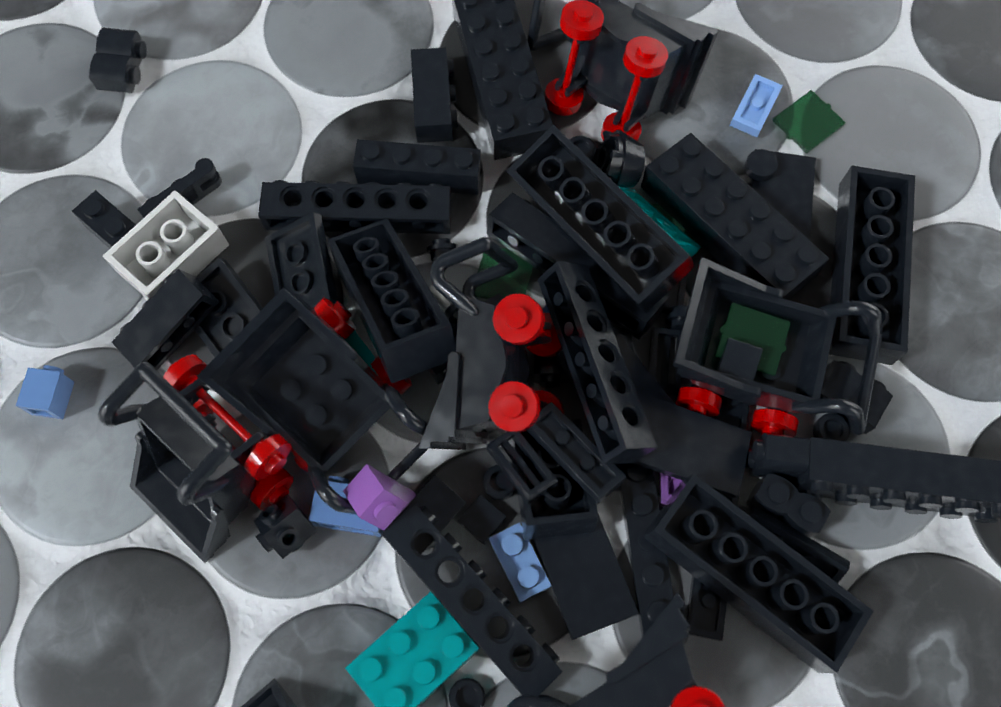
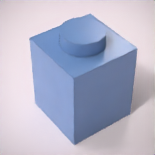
M44 365L42 369L28 367L16 406L30 415L63 420L75 382L63 374L64 370L49 365Z

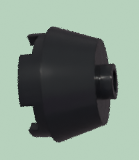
M621 130L614 132L604 131V140L602 144H595L591 161L617 186L624 188L635 187L645 167L644 146Z

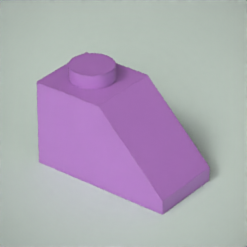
M368 464L363 467L343 490L358 517L382 530H385L416 496L414 491Z

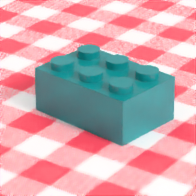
M430 591L345 669L375 707H419L480 649Z

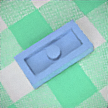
M755 74L732 118L730 126L758 137L783 85Z
M520 522L489 537V542L519 603L552 587L529 540H524L523 528Z

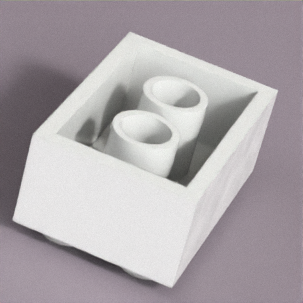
M174 190L102 256L118 274L148 300L164 285L166 278L174 274L178 269L197 276L229 246V243L219 227Z

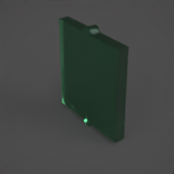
M812 90L792 103L772 120L787 134L786 138L788 140L792 139L806 154L842 128L846 123L831 109L830 104L822 101Z
M503 249L518 262V269L513 273L477 287L475 295L484 299H490L500 293L503 299L512 294L526 295L533 266L511 250ZM483 253L478 272L499 263L486 253Z
M732 303L726 323L720 328L722 336L715 356L721 358L728 338L762 348L763 351L757 371L774 376L781 354L787 349L784 343L791 322Z

